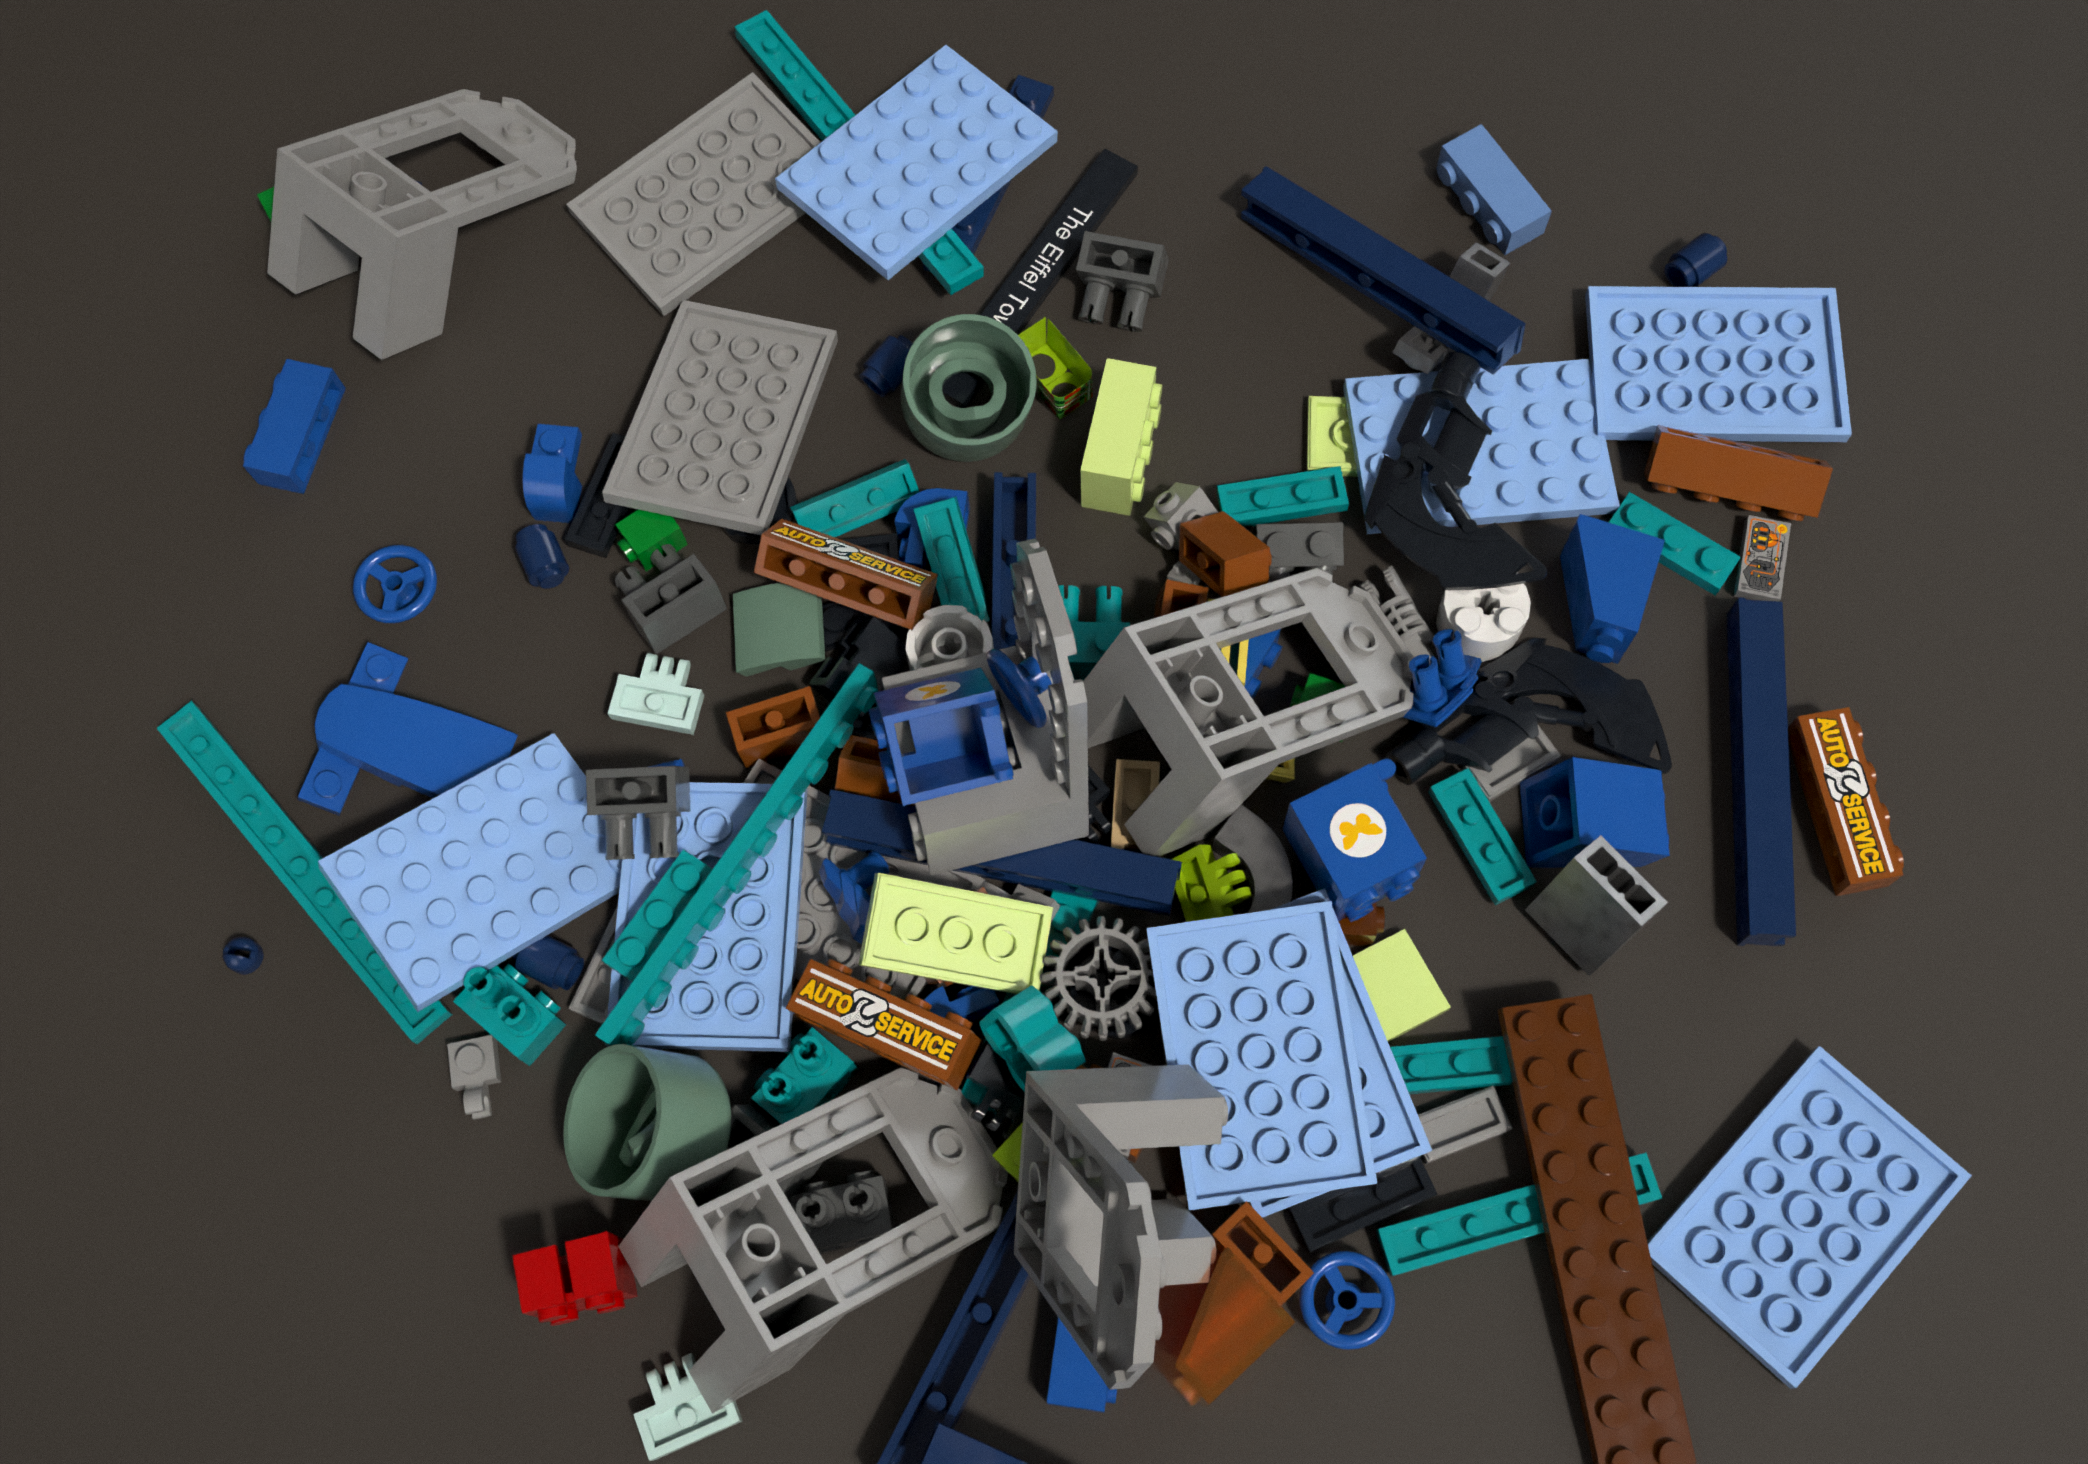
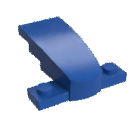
M367 642L349 684H340L330 692L318 709L314 725L319 750L297 800L340 816L360 769L398 787L403 785L428 797L435 798L509 758L518 734L442 707L395 695L394 692L408 663V658Z

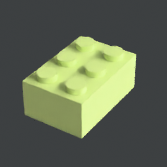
M1106 359L1080 470L1082 507L1130 516L1133 501L1141 502L1145 485V478L1143 477L1145 465L1150 464L1153 450V429L1158 428L1162 407L1160 400L1163 385L1156 383V367Z

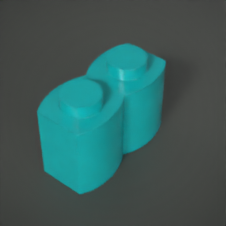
M1032 985L993 1009L979 1022L985 1038L996 1053L1006 1060L1013 1078L1024 1092L1026 1071L1077 1069L1086 1061L1076 1036L1058 1023L1051 1001Z

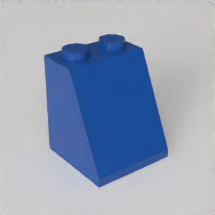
M1579 514L1560 555L1576 651L1585 653L1589 659L1595 662L1619 663L1638 633L1665 542L1664 539Z
M1572 757L1520 782L1525 857L1528 867H1566L1576 855L1600 835L1632 867H1642L1670 856L1664 803L1665 793L1661 770Z

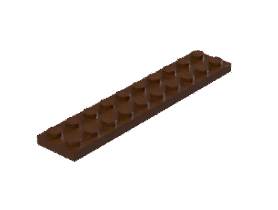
M1592 994L1501 1008L1498 1010L1500 1025L1593 1464H1697Z

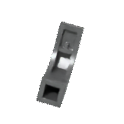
M1476 242L1459 257L1450 278L1490 301L1511 263ZM1415 326L1399 339L1393 351L1408 366L1421 370L1426 374L1433 369L1439 371L1446 354L1455 352Z
M1240 805L1215 836L1212 851L1221 857L1232 853L1238 854L1240 863L1235 867L1238 870L1244 871L1252 894V906L1248 913L1270 910L1291 902L1293 889L1292 871L1284 847L1273 830L1262 819L1243 805Z

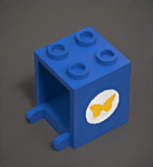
M981 667L874 693L877 707L868 710L879 749H887V751L878 752L889 793L898 791L903 806L1013 779L1014 773L1008 756L1000 718L999 703L996 699L995 690ZM908 720L915 751L901 754L894 724Z
M1383 759L1374 764L1370 763L1291 802L1288 807L1283 832L1316 890L1319 891L1325 888L1329 900L1332 901L1338 921L1346 917L1350 922L1356 921L1374 910L1373 903L1385 897H1388L1389 901L1393 902L1409 894L1414 889L1412 884L1420 878L1419 873L1427 859L1387 791L1388 785L1385 780L1391 778L1396 771V765L1390 759Z

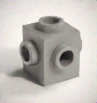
M1175 482L1169 490L1163 492L1155 499L1154 506L1144 518L1153 529L1151 532L1153 539L1160 546L1168 550L1171 548L1179 550L1180 523L1219 512L1200 486Z

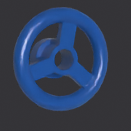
M392 545L381 548L369 555L356 571L353 580L355 601L365 615L378 622L400 623L410 620L419 615L433 599L437 587L435 567L431 560L416 548L405 545ZM391 558H407L414 561L418 567L401 573L398 571L389 572L379 564ZM369 575L381 582L384 595L382 609L374 606L368 599L366 583ZM424 580L423 589L420 593L417 583ZM402 584L399 589L393 590L397 585Z
M989 650L986 656L988 666L1007 698L1028 723L1036 728L1044 727L1047 723V715L1037 695L1048 690V685H1052L1047 673L1041 672L1038 661L1033 656L1028 657L1017 665L1001 650Z
M1339 1251L1320 1258L1310 1267L1314 1274L1300 1287L1299 1302L1305 1323L1318 1339L1335 1348L1352 1350L1374 1343L1386 1332L1394 1315L1395 1294L1389 1277L1380 1265L1363 1254ZM1353 1266L1365 1271L1375 1281L1380 1293H1362L1355 1284L1345 1282L1337 1267ZM1323 1275L1331 1286L1325 1297V1306L1330 1314L1325 1324L1318 1317L1314 1306L1315 1287ZM1341 1292H1348L1353 1296L1354 1306L1352 1309L1346 1310L1339 1305L1338 1296ZM1364 1308L1380 1309L1374 1323L1365 1331L1352 1335L1338 1333L1344 1322L1357 1318Z

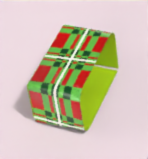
M1046 317L1018 335L1027 346L1032 357L1044 354L1051 357L1055 362V371L1050 377L1039 379L1036 376V392L1059 419H1062L1093 397L1091 368L1049 319L1047 324V343ZM1061 383H1070L1077 387V389L1064 397H1057L1051 393L1053 388Z

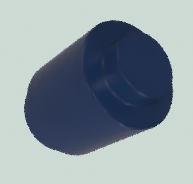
M1701 233L1670 257L1669 263L1665 265L1664 269L1668 281L1673 287H1698L1727 264L1726 245L1717 236Z
M890 335L887 336L863 364L864 371L860 374L862 381L872 391L882 397H885L889 391L894 392L902 383L905 361L913 343L902 335H899L897 338Z
M543 524L530 525L519 531L515 537L517 542L515 550L530 584L544 589L560 585L570 568L555 534L549 531Z
M548 935L513 955V958L516 959L515 967L517 971L554 990L559 987L569 990L579 978L584 966V959L577 955L576 949Z

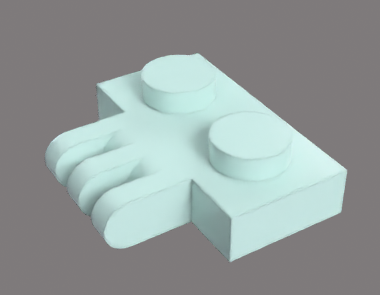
M647 653L640 678L619 674L607 713L612 720L694 735L704 694L701 689L685 687L690 672V661L680 659L676 673L672 674L674 658L664 656L659 671H655L658 656Z
M692 1353L682 1357L683 1367L687 1374L683 1378L680 1377L674 1361L664 1365L669 1384L663 1386L660 1374L656 1369L646 1372L655 1405L633 1415L649 1461L657 1460L743 1421L736 1401L712 1414L689 1373V1370L696 1363Z

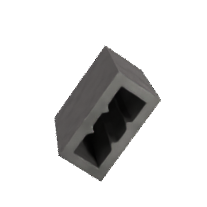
M1600 835L1567 864L1525 911L1591 976L1668 902Z

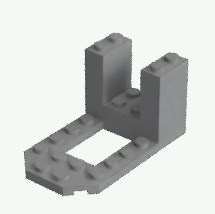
M462 89L278 148L267 273L296 295L358 271L360 255L362 262L353 339L383 360L437 337L443 332L458 228L574 184L577 171L574 156L576 150L575 139L518 99L502 97V102L497 103L480 99V92ZM461 132L475 142L478 147L486 150L505 165L430 192L385 158Z
M1035 538L1016 543L1017 562L1010 564V569L1015 590H1012V597L1017 615H1014V623L1018 639L1015 640L1016 646L1000 650L1017 665L1028 657L1033 656L1038 661L1041 672H1046L1050 678L1052 685H1048V690L1037 695L1047 715V723L1044 727L1036 728L1032 726L1013 706L988 666L987 653L882 678L884 690L981 667L995 690L996 699L1001 711L1000 718L1009 760L1013 768V779L914 803L916 812L908 814L917 860H927L930 876L1089 836L1087 698L1083 680H1074L1069 665L1068 656L1077 654V649L1047 550L1044 547H1039V542ZM908 720L895 723L894 726L901 754L915 751Z
M1315 568L1124 627L1083 681L1087 698L1088 748L1146 728L1172 769L1124 824L1142 854L1159 857L1212 836L1280 763L1401 718L1412 708L1414 693L1410 692L1412 674L1409 670V662L1414 656L1369 592L1356 586L1348 590L1333 583V575ZM1302 622L1345 685V688L1263 716L1220 648Z
M1190 1065L1026 1071L1014 1255L1109 1390L1130 1388L1153 1364L1155 1340H1159L1162 1335V1318L1158 1309L1160 1288L1168 1285L1209 1282L1210 1264H1213L1216 1259V1244L1213 1236L1178 1199L1151 1200L1148 1182L1118 1151L1121 1149L1221 1144L1222 1126H1225L1228 1121L1227 1102L1225 1097Z
M899 1068L669 1177L618 1247L641 1287L688 1264L723 1324L725 1331L689 1370L712 1414L789 1371L847 1313L984 1238L1000 1226L1003 1207H1000L1002 1188L1007 1184L1008 1172L992 1157L998 1148L981 1121L977 1122L970 1117L973 1109L960 1089L956 1091L943 1084L938 1087L919 1080V1074ZM883 1132L930 1209L826 1264L778 1183Z

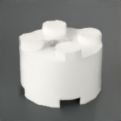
M1524 584L1476 590H1445L1438 607L1436 619L1438 632L1445 629H1453L1454 637V632L1456 630L1459 631L1462 636L1464 655L1481 658L1482 662L1498 659L1503 656L1504 652L1513 647L1529 618L1531 601L1527 588Z
M942 605L927 610L923 614L924 618L914 626L912 631L911 629L908 631L905 648L909 668L912 671L987 653L989 650L994 649L988 624L984 620L981 621L977 616L968 613L967 608L963 606Z

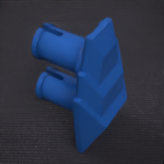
M1453 629L1439 631L1433 637L1438 662L1434 656L1430 658L1429 662V655L1427 654L1416 656L1409 662V670L1413 679L1410 692L1414 693L1412 708L1403 716L1404 718L1437 727L1448 719L1473 693L1472 687L1478 680L1476 673L1482 660L1481 658L1464 655L1461 633L1456 630L1453 637Z
M872 851L867 857L847 870L839 869L831 860L826 858L823 860L819 871L823 885L834 899L839 915L849 926L853 939L861 945L870 903V896L865 889L873 885L875 873L888 874L890 872L887 862L876 851Z

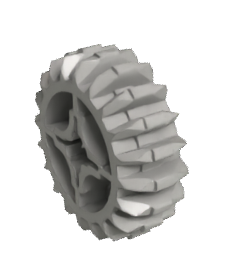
M1098 916L1096 921L1097 929L1090 930L1087 920L1082 919L1079 921L1080 934L1076 935L1069 927L1063 929V935L1067 944L1059 940H1052L1050 947L1059 957L1051 955L1043 957L1044 966L1052 971L1041 974L1040 981L1043 985L1054 986L1043 992V995L1051 1002L1059 1001L1053 1006L1057 1018L1067 1012L1069 1013L1064 1022V1027L1068 1031L1073 1029L1079 1021L1083 1023L1081 1026L1082 1038H1088L1091 1028L1098 1027L1099 1039L1106 1041L1108 1036L1107 1027L1114 1026L1116 1035L1119 1038L1125 1037V1026L1123 1024L1125 1021H1128L1136 1030L1141 1028L1142 1022L1136 1012L1138 1011L1145 1016L1151 1017L1154 1014V1007L1147 1000L1157 1001L1156 989L1152 986L1155 982L1153 970H1150L1152 969L1151 956L1145 955L1150 951L1148 938L1136 943L1135 941L1140 931L1138 927L1133 926L1127 934H1123L1122 919L1117 918L1114 921L1113 929L1105 928V917ZM1095 946L1094 957L1090 963L1085 966L1075 967L1074 971H1066L1069 963L1078 953ZM1108 946L1126 953L1133 960L1138 970H1130L1129 966L1114 963L1109 956ZM1100 959L1104 960V970H1106L1107 977L1115 978L1113 981L1108 979L1104 998L1100 997V986H1098L1097 979L1090 978L1091 975L1096 977V971L1100 970ZM1129 985H1139L1137 992L1127 1004L1110 1011V998L1115 992L1129 989ZM1065 986H1075L1076 990L1089 992L1095 999L1096 1011L1086 1009L1075 1002Z

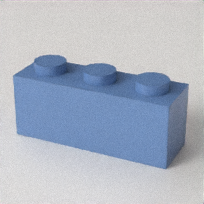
M1482 124L1442 145L1436 167L1440 180L1444 185L1450 186L1460 198V203L1465 212L1476 218L1483 227L1487 240L1491 244H1496L1504 255L1545 232L1552 212L1551 209Z

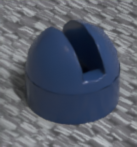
M238 937L227 942L222 955L224 963L229 969L243 975L257 970L264 957L262 947L247 937ZM237 949L251 951L249 958L237 956L234 953Z

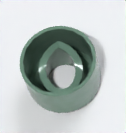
M960 314L934 323L915 340L908 352L904 365L901 407L910 431L928 450L949 460L973 462L984 460L1000 453L1018 437L1033 404L1037 383L1034 361L1022 339L1008 326L995 319L982 315ZM960 372H972L982 377L988 384L991 400L983 406L954 407L945 400L942 387L945 381L952 375Z
M616 1044L604 1048L594 1055L580 1072L566 1107L564 1148L573 1177L583 1189L596 1196L652 1201L669 1177L727 1150L731 1133V1105L726 1086L711 1064L694 1055L626 1044Z

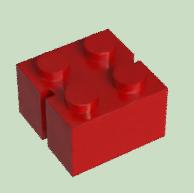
M606 1231L565 1242L567 1254L565 1256L559 1257L557 1245L512 1255L522 1314L537 1317L539 1323L550 1321L551 1326L578 1320L579 1311L597 1309V1314L625 1308L624 1300L638 1297L634 1274L618 1247L623 1238Z

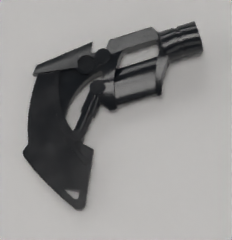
M1449 352L1446 354L1429 392L1415 397L1396 438L1402 447L1401 455L1398 460H1393L1384 454L1363 518L1371 530L1376 525L1388 541L1406 558L1421 569L1437 577L1441 588L1444 590L1498 588L1543 580L1547 575L1546 567L1498 524L1493 523L1483 528L1477 527V523L1471 519L1462 505L1463 501L1456 492V489L1469 485L1472 477L1468 474L1486 435L1492 434V430L1475 414L1466 401L1480 371L1479 363L1469 355L1460 352ZM1438 406L1450 411L1433 448L1424 439L1422 434L1434 408ZM1424 471L1428 472L1429 490L1436 495L1445 511L1451 514L1458 527L1438 525L1429 513L1421 492V480ZM1526 564L1533 570L1516 574Z
M1532 638L1479 669L1476 675H1478V679L1482 680V682L1476 685L1473 693L1448 719L1437 727L1418 722L1420 729L1385 755L1386 759L1392 760L1396 765L1394 775L1406 785H1411L1442 761L1444 763L1458 764L1490 772L1493 770L1490 766L1527 738L1533 740L1539 735L1538 723L1556 725L1557 723L1581 727L1586 732L1592 731L1593 746L1646 768L1661 770L1662 774H1666L1671 770L1672 761L1660 719L1651 697L1641 680H1627L1613 670L1584 656L1545 645L1547 640L1545 638ZM1551 694L1572 698L1582 712L1559 709V706L1533 702L1532 699L1525 696ZM1516 699L1513 705L1508 703L1509 701ZM1463 713L1482 718L1452 741L1443 739L1437 734L1438 731ZM1655 743L1661 760L1649 757Z

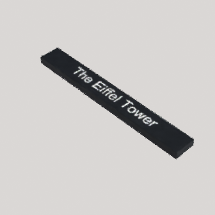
M1104 149L981 315L1005 324L1019 335L1080 253L1085 231L1095 233L1137 176L1138 166ZM960 372L952 375L945 381L942 392L946 401L958 408H966L985 381L982 377L972 372Z

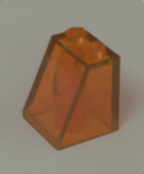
M1228 1247L1220 1254L1173 1368L1174 1373L1178 1376L1173 1385L1192 1406L1198 1400L1204 1407L1210 1405L1295 1323L1292 1317Z

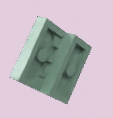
M783 583L769 584L733 594L736 673L748 677L780 666L792 671L825 660L822 597Z

